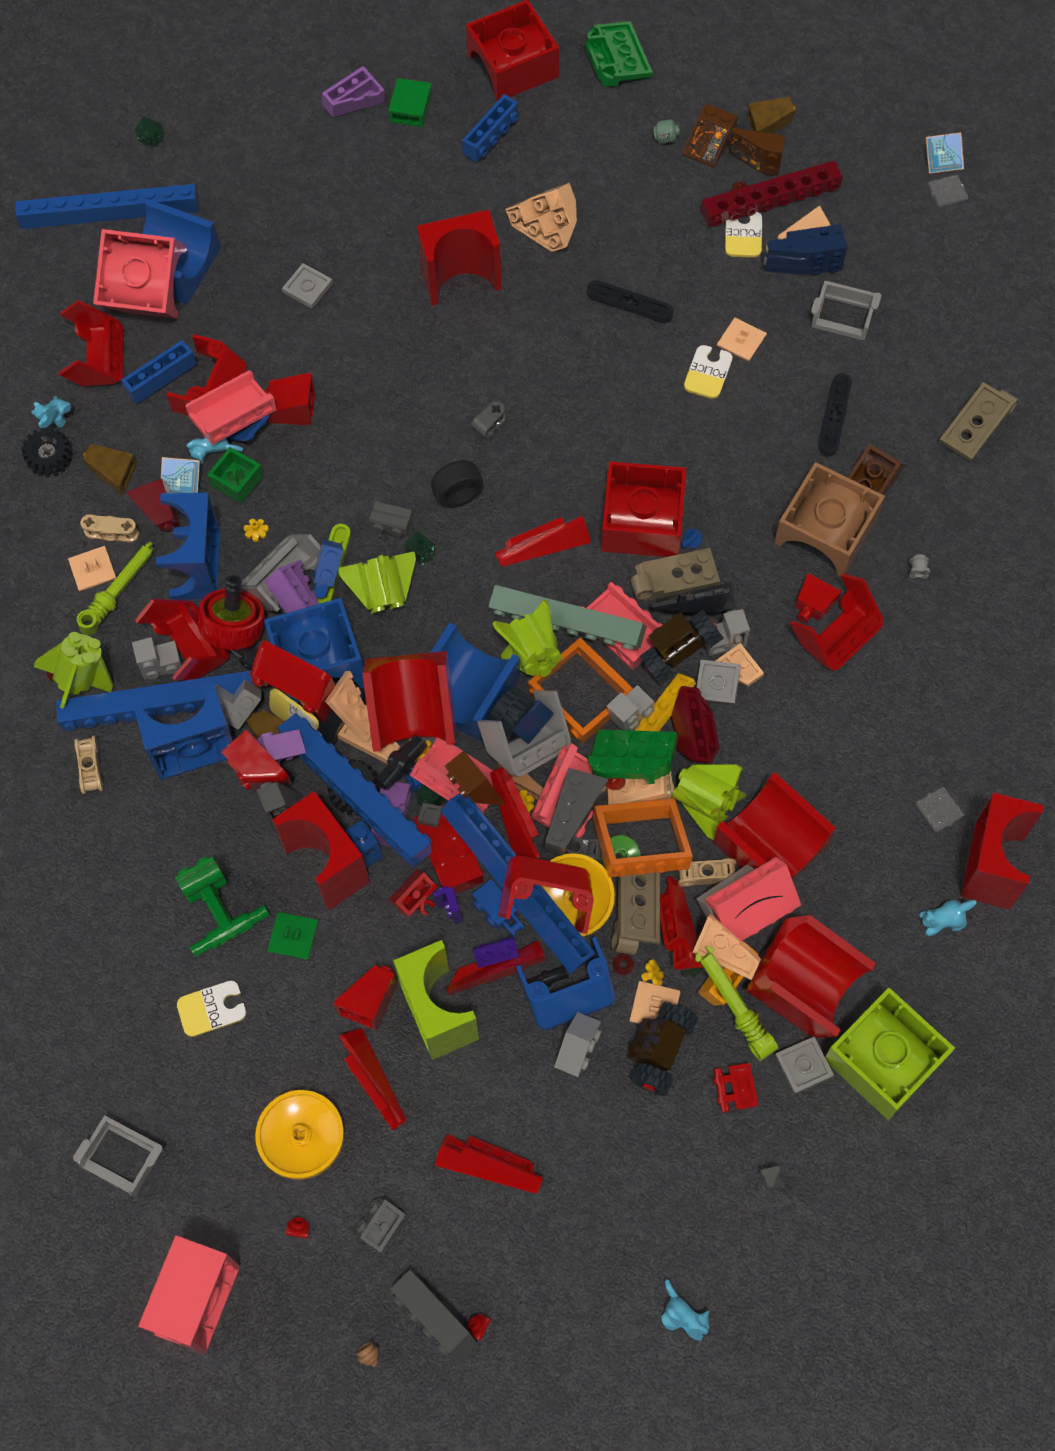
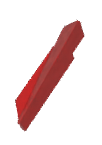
M583 516L566 524L562 517L509 539L505 543L506 548L495 552V556L503 567L591 543V538Z
M503 767L492 771L490 777L493 787L505 802L502 806L499 805L511 849L516 855L540 859V855L532 841L539 836V833L511 775Z
M669 876L666 880L668 888L665 894H660V921L665 948L669 951L673 950V966L676 970L703 968L700 961H695L696 953H693L698 938L683 888L678 885L677 880Z
M539 941L520 950L518 949L519 957L481 968H478L477 962L458 968L449 987L446 989L448 996L517 973L516 966L520 965L522 971H524L526 967L545 962V954Z
M359 1028L342 1034L339 1038L350 1054L344 1059L346 1065L392 1131L406 1122V1117L364 1030Z
M447 1134L435 1162V1165L441 1168L535 1194L538 1193L543 1180L542 1176L534 1173V1165L530 1160L473 1136H469L467 1142L464 1143Z

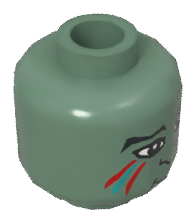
M672 119L658 121L656 126H654L655 141H658L660 144L674 143L677 136L680 135L679 125H675Z

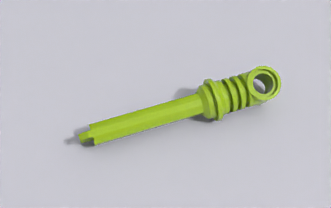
M148 542L145 546H142L108 589L96 593L94 602L88 606V609L78 614L77 623L84 635L95 634L105 616L110 611L116 609L117 597L153 555L154 548L151 547L153 543ZM85 621H93L90 625H84Z
M706 946L705 948L708 953L702 958L699 953H696L695 961L701 962L735 1015V1028L743 1032L746 1040L749 1041L748 1046L751 1052L759 1061H762L778 1049V1045L774 1038L762 1027L758 1019L759 1014L752 1009H748L713 955L714 948Z

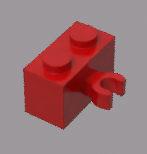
M416 870L388 901L402 915L410 917L417 908L421 914L427 915L428 913L424 910V906L429 904L430 907H435L434 902L428 900L427 897L438 886L424 872Z

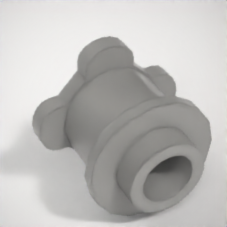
M922 554L911 558L910 564L912 568L909 577L928 578L930 569L927 568L929 559Z

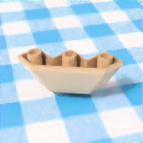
M570 183L555 187L505 209L512 227L551 252L568 246L577 222L576 199Z

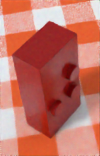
M443 814L438 828L418 824L419 816L414 817V823L421 834L425 833L432 842V853L428 858L441 887H453L455 894L484 883L483 874L474 853Z

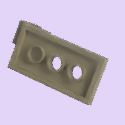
M983 382L942 435L939 442L971 462L999 424L1011 414L1019 399L1003 389L999 392ZM979 418L982 420V424L974 425L972 420ZM967 432L971 434L972 438L965 440L961 437V434Z
M710 548L642 562L639 565H635L637 575L631 578L635 598L644 601L720 585V579ZM693 567H698L701 569V572L695 574L691 571V569ZM679 571L683 575L680 578H676L672 573Z
M660 873L618 876V920L615 922L611 941L613 952L635 955L639 941L653 944L660 943ZM635 878H639L643 882V887L635 883ZM635 897L642 900L643 906L636 904Z

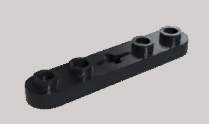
M598 280L591 281L587 286V294L594 300L660 322H668L673 318L674 310L668 303ZM633 299V302H631L630 304L627 303V301Z
M844 373L837 374L832 383L819 444V450L825 456L836 454L839 447L852 385V379ZM835 408H838V416L836 421H833V413Z

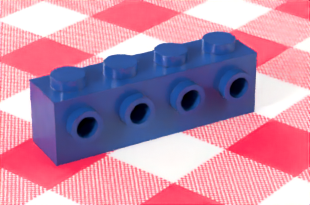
M503 95L462 140L463 155L475 162L484 157L491 146L497 143L500 136L507 132L509 126L518 120V102Z
M181 340L123 378L121 382L126 394L135 404H138L197 365L194 353Z

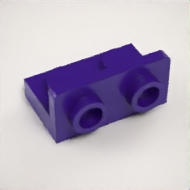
M446 886L437 889V892L433 893L437 908L445 907L449 919L453 918L455 924L462 923L463 919L453 887L449 888Z
M515 937L504 938L491 944H482L473 949L478 968L519 957Z

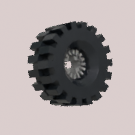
M48 427V430L40 428V432L34 430V435L28 434L26 436L28 441L24 440V447H21L22 456L29 470L31 469L32 473H37L40 477L45 474L46 478H50V474H53L54 477L58 476L57 472L59 471L61 473L65 472L64 467L68 468L70 466L69 461L72 462L73 451L65 434L61 433L58 429L54 431L52 427ZM48 451L51 455L47 456L45 452Z

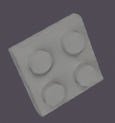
M302 263L283 286L282 292L313 309L331 287L333 279Z
M701 660L696 687L701 691V696L709 702L735 705L741 665Z
M815 1037L775 1054L794 1095L834 1076Z

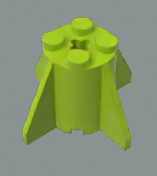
M414 552L392 555L390 559L389 556L383 557V555H380L375 559L367 560L366 564L360 562L338 568V573L366 609L371 610V614L383 612L385 607H390V610L404 606L416 557Z
M543 599L533 614H525V618L521 620L516 618L510 624L494 621L492 624L509 642V645L500 655L502 659H510L513 654L520 658L521 671L527 675L546 677L557 663L562 660V655L557 648V639L552 629L550 605L547 600Z
M71 632L63 642L36 659L34 667L53 673V680L58 684V688L64 691L60 708L64 709L69 694H80L81 691H88L91 686L107 692L112 691L113 683L101 656V643L98 639L77 632Z
M693 764L688 770L684 768L679 774V785L672 794L673 798L683 804L705 835L714 840L717 826L728 817L725 815L728 809L732 811L736 802L746 797L745 793L737 790L739 788L737 782L743 767L737 764Z

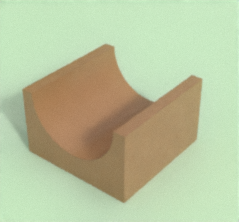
M815 462L780 519L774 544L780 547L787 541H800L809 544L830 558L836 567V575L841 577L843 573H847L878 520L885 496Z

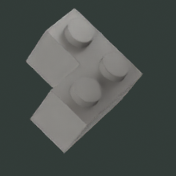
M743 609L729 610L723 615L722 623H715L724 639L712 648L702 636L708 656L728 652L740 643L743 647H746L750 628Z
M152 637L132 642L136 662L144 680L156 679L164 674H175L182 666L175 641L155 646Z
M244 680L236 692L231 694L216 684V691L226 721L239 730L260 702L261 689Z
M638 685L626 696L621 692L607 705L609 718L621 730L635 731L640 725L639 722L644 717H650L655 711L654 701Z
M577 1012L566 1031L554 1067L577 1077L582 1070L586 1071L590 1062V1058H587L588 1053L593 1052L602 1033L599 1030L601 1021Z

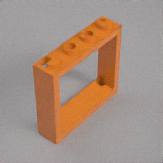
M581 637L561 653L562 660L557 663L548 676L541 677L538 675L528 681V692L535 699L533 691L544 690L540 684L573 656L578 654L618 694L622 692L626 696L633 689ZM562 708L569 734L572 738L578 739L582 744L611 720L606 708L582 728Z
M675 798L594 807L592 819L608 877L690 869L693 855ZM670 818L680 852L615 858L606 824Z

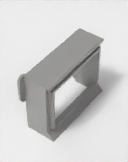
M824 281L820 297L815 298L811 312L814 314L811 327L865 341L873 311L878 309L881 294ZM827 298L869 309L864 329L819 319L824 299Z
M104 1115L91 1138L83 1140L73 1159L84 1170L137 1198L141 1186L164 1150L160 1144ZM108 1130L151 1152L133 1183L91 1161Z

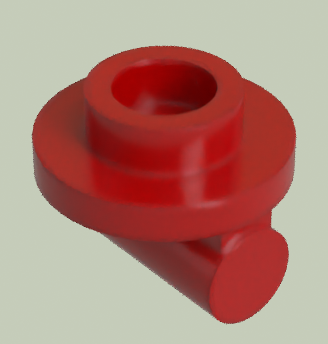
M296 1217L287 1223L286 1235L308 1239L310 1230L309 1223L306 1220Z
M476 1314L469 1320L467 1331L473 1338L481 1341L491 1320L482 1314Z

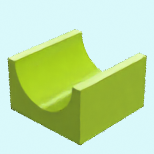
M442 940L393 960L399 984L432 1060L479 1040L477 1020L473 1010L466 1013L447 1012L437 1007L429 998L435 982L442 975L449 972L446 949Z
M888 988L834 1043L825 1058L828 1064L889 1121L926 1079L944 1063L955 1047L894 991Z

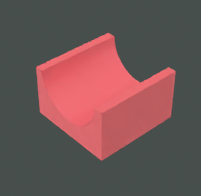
M102 229L93 304L111 311L178 319V311L173 297V282L177 261L182 253H186V245L170 237Z
M175 1236L138 1327L155 1333L154 1335L206 1355L241 1266L225 1253Z

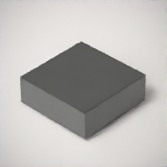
M423 803L417 820L418 824L438 828L442 816L440 811L443 807Z

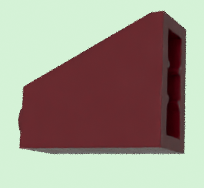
M162 478L127 491L128 496L162 532L172 531L175 527L180 526L176 508L161 504V493H171L169 485Z

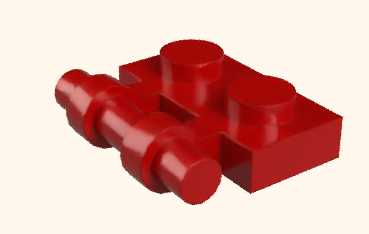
M750 1063L729 1066V1075L723 1076L722 1068L713 1070L715 1076L713 1082L714 1086H717L718 1091L717 1103L720 1105L722 1113L730 1112L729 1103L735 1102L736 1111L757 1108L759 1106ZM731 1083L733 1094L727 1095L725 1084Z

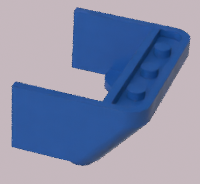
M596 936L592 938L591 948L596 953L594 955L596 959L590 961L587 966V973L590 979L550 994L548 987L543 982L536 981L528 984L521 966H516L517 978L539 1029L551 1030L573 1021L577 1012L587 1016L614 1004L616 999L615 989L607 962Z

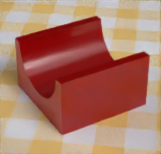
M528 0L466 24L467 54L470 59L479 55L483 60L490 75L497 101L503 95L512 97L559 77V46Z
M489 209L417 226L421 272L432 306L439 304L438 293L442 285L448 279L459 274L479 275L488 280L495 291L502 290L500 243Z
M609 461L601 552L658 557L679 555L686 468Z
M448 651L366 659L362 675L373 752L381 751L386 745L398 740L411 738L415 734L419 737L443 739L447 745L455 744L457 724Z
M774 772L768 778L759 794L739 815L728 823L722 821L717 826L713 844L729 859H735L736 865L740 869L746 865L757 869L777 857L787 865L793 881L830 845L836 827Z
M315 791L272 819L282 847L287 854L301 848H314L329 856L326 867L315 878L323 903L328 910H331L370 883L362 854Z
M992 793L975 824L960 897L1009 910L1012 908L1029 884L1030 875L1020 872L1010 864L1003 852L1002 842L1012 840L1024 841L1041 816L1044 805Z
M811 915L787 918L746 991L811 1038L837 1037L841 1029L834 1025L833 1019L840 999L850 985L861 975L872 971L876 963Z

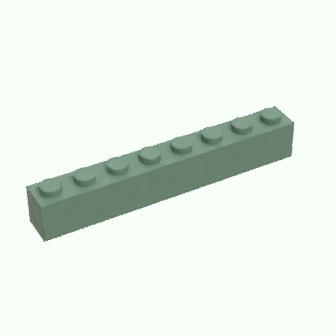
M498 585L494 586L488 607L497 616L505 617V614L512 616L511 619L513 620L516 618L521 620L525 618V614H533L544 599L550 605L552 629L554 631L564 629L567 630V634L578 636V633L583 634L586 639L596 641L597 638L604 640L603 643L615 646V643L621 644L622 648L631 651L634 648H641L647 628L642 622Z

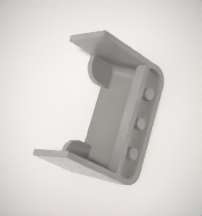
M291 534L287 536L242 580L241 590L257 597L261 601L264 610L278 611L280 604L264 581L278 568L302 560L303 566H301L302 571L314 570L320 545L311 534Z
M533 691L535 700H540L554 715L529 744L521 738L508 744L501 721H477L487 753L512 776L527 774L558 756L562 746L571 744V737L557 691Z

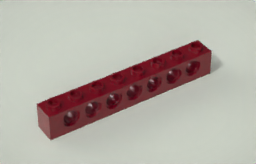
M835 160L702 199L701 213L708 227L718 226L725 223L726 220L735 221L745 216H752L756 212L768 211L772 208L785 206L795 201H802L805 198L818 196L828 191H835L841 188L843 176Z

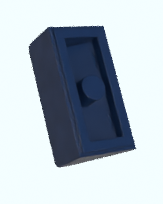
M537 700L513 729V732L529 744L554 713L540 700Z

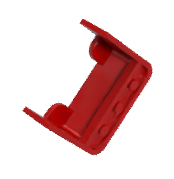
M77 300L61 311L60 316L74 322L76 334L81 339L87 341L86 363L76 360L61 370L59 376L84 387L116 384L123 378L122 324L116 318Z
M193 334L192 338L197 354L215 358L217 361L205 388L194 386L188 390L186 396L167 392V398L173 412L188 415L187 403L247 372L245 360L223 342Z
M844 573L841 575V578L848 591L842 596L840 601L843 613L819 636L813 627L795 621L790 623L801 646L826 668L831 670L840 669L883 626V616L865 579Z
M152 599L135 621L136 623H151L157 634L170 635L171 639L175 641L186 661L174 674L173 680L198 679L227 661L229 653L226 649L209 644L200 635L198 629L199 608L196 604L189 600Z
M263 640L258 647L250 672L251 682L258 688L269 684L301 702L303 710L309 714L316 713L320 721L324 722L332 710L325 702L336 686L332 677L316 666Z
M247 729L221 752L229 760L227 763L235 770L237 777L241 780L240 783L248 791L250 789L257 791L262 784L267 782H278L286 787L292 785L291 779L285 770Z
M520 855L513 856L509 860L498 912L499 917L510 919L514 898H528L532 894L533 885L535 884L573 892L572 904L578 910L575 928L580 933H588L594 899L590 873L586 869Z

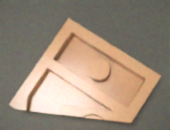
M741 643L716 660L718 662L740 664L739 683L747 687L764 676V672Z

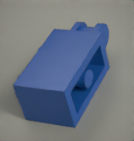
M322 539L312 575L315 582L314 592L318 598L325 597L328 586L333 587L343 553L341 543Z
M490 879L472 894V905L478 912L482 911L485 914V920L492 928L495 926L498 931L504 928L511 937H515L516 932L525 929L517 918L518 909L513 904L510 919L498 916L502 891ZM511 921H513L514 924L512 926H509L508 924Z

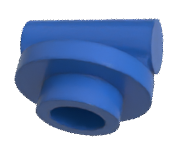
M695 528L687 530L684 534V540L681 542L682 546L685 548L700 546L703 540L701 532Z

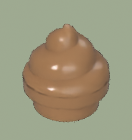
M370 1341L357 1349L356 1353L359 1363L367 1366L371 1365L372 1367L377 1365L379 1352L376 1345H373Z

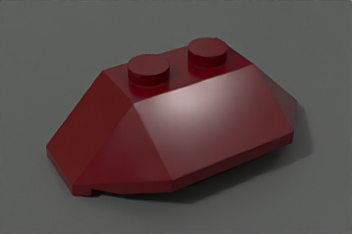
M682 686L672 711L674 730L678 735V751L694 762L710 764L720 749L713 711L707 701L701 696L699 688Z

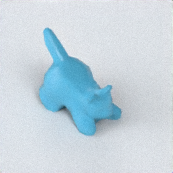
M54 396L53 400L46 405L35 402V409L31 412L40 420L38 424L40 428H46L52 422L57 427L62 428L67 421L64 414L69 412L72 406L70 402Z
M206 438L194 439L187 444L191 457L200 460L202 464H204L205 456L209 453L228 450L229 447L236 451H243L242 447L229 444L227 438L213 445Z
M950 900L939 908L920 912L919 916L922 919L923 925L928 927L926 935L934 936L947 927H951L953 931L962 930L967 925L965 911L973 908L977 901L970 900L961 904L959 900Z
M668 1279L665 1280V1288L671 1299L666 1306L664 1314L661 1316L663 1325L669 1330L682 1327L691 1338L701 1341L703 1338L702 1334H708L709 1311H705L702 1314L694 1312L684 1300L678 1297L671 1282Z

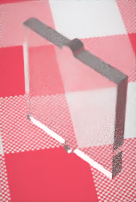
M958 175L928 182L932 192L931 196L935 198L938 207L968 200V195L964 189L965 185L961 183Z
M944 786L933 793H928L925 798L915 803L936 833L947 826L951 827L955 821L964 817V814Z

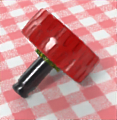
M236 575L226 578L225 589H219L206 595L200 602L198 611V629L202 638L209 644L226 650L244 649L255 644L260 639L264 628L265 613L261 601L253 594L241 590L242 579Z

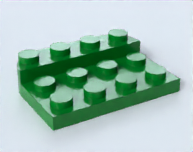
M631 21L594 25L593 29L588 32L585 49L595 73L603 86H618L619 81L651 78L652 69Z
M598 729L592 756H588L591 772L596 776L606 779H646L647 784H655V780L665 774L669 775L678 740L677 732Z

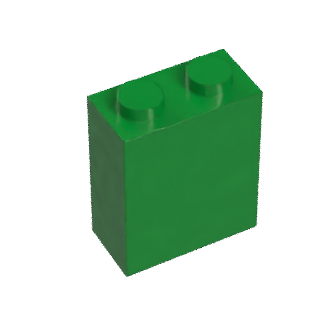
M397 78L388 110L390 123L424 128L432 99V83Z

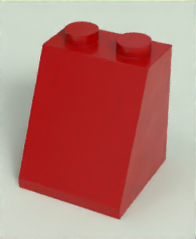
M312 373L269 381V386L265 388V393H271L274 397L277 410L269 414L267 423L312 425L316 396Z
M383 965L381 968L373 966L335 1000L334 1006L337 1014L377 1031L397 987L393 970Z

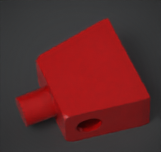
M808 573L796 603V608L800 610L797 618L804 623H807L810 617L821 620L838 602L841 590Z

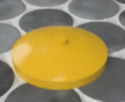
M564 854L550 860L551 862L581 867L590 873L594 902L588 933L580 934L584 937L599 930L610 918L616 898L615 886L612 878L608 877L606 868L597 860L582 854ZM542 886L575 927L578 910L572 904L573 892Z
M308 1090L290 1091L275 1098L263 1110L256 1127V1146L264 1163L276 1174L294 1180L312 1178L326 1171L337 1159L344 1141L343 1122L336 1107L324 1096Z

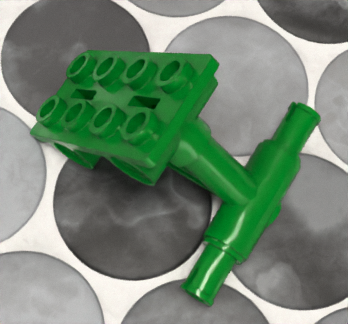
M208 856L196 862L197 865L191 869L186 867L177 873L178 876L175 877L189 903L192 904L201 899L203 903H206L219 926L208 932L204 939L189 946L195 958L211 948L213 950L218 949L220 945L234 939L247 930L253 929L254 924L270 916L263 904L248 914L243 912L231 919L219 897L220 893L218 891L219 888L228 883L214 858H208Z

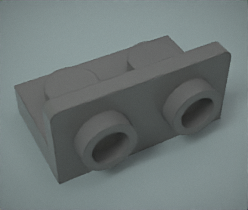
M378 1198L369 1205V1212L366 1217L361 1219L356 1225L354 1236L381 1253L405 1214L385 1199Z

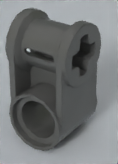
M492 402L481 414L474 418L471 427L484 438H489L505 422L504 405L500 402Z
M576 837L571 846H576L579 850L577 852L568 850L566 853L586 855L602 863L598 839Z

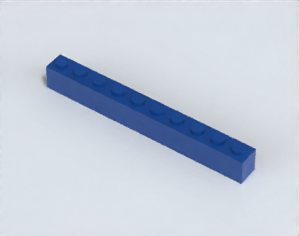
M195 184L16 201V218L21 229L146 217L145 204L148 199L186 213L199 212Z
M251 671L67 699L64 709L60 708L62 700H57V721L61 729L66 731H73L80 727L93 728L99 724L112 725L119 721L132 722L137 719L133 706L142 704L144 711L150 718L164 714L174 715L177 712L183 711L194 712L196 709H201L204 705L207 683L214 682L215 685L217 684L231 694H234L244 680L253 684L250 677Z
M295 713L277 727L279 734L294 730L300 731L306 753L298 756L412 868L432 853L430 838L425 833L421 834L415 823L411 820L408 821L398 807L394 808L387 796L380 794L371 781L367 782L360 770L354 769L344 755L340 756L334 745L330 742L327 743L318 730L314 731L306 718H301Z
M460 793L451 798L440 812L503 889L508 862L516 854L469 796L465 799ZM534 884L532 894L526 899L514 898L513 903L570 974L585 965L596 954L542 886Z

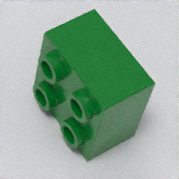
M231 447L228 448L207 474L211 487L240 504L244 502L264 477L261 464Z

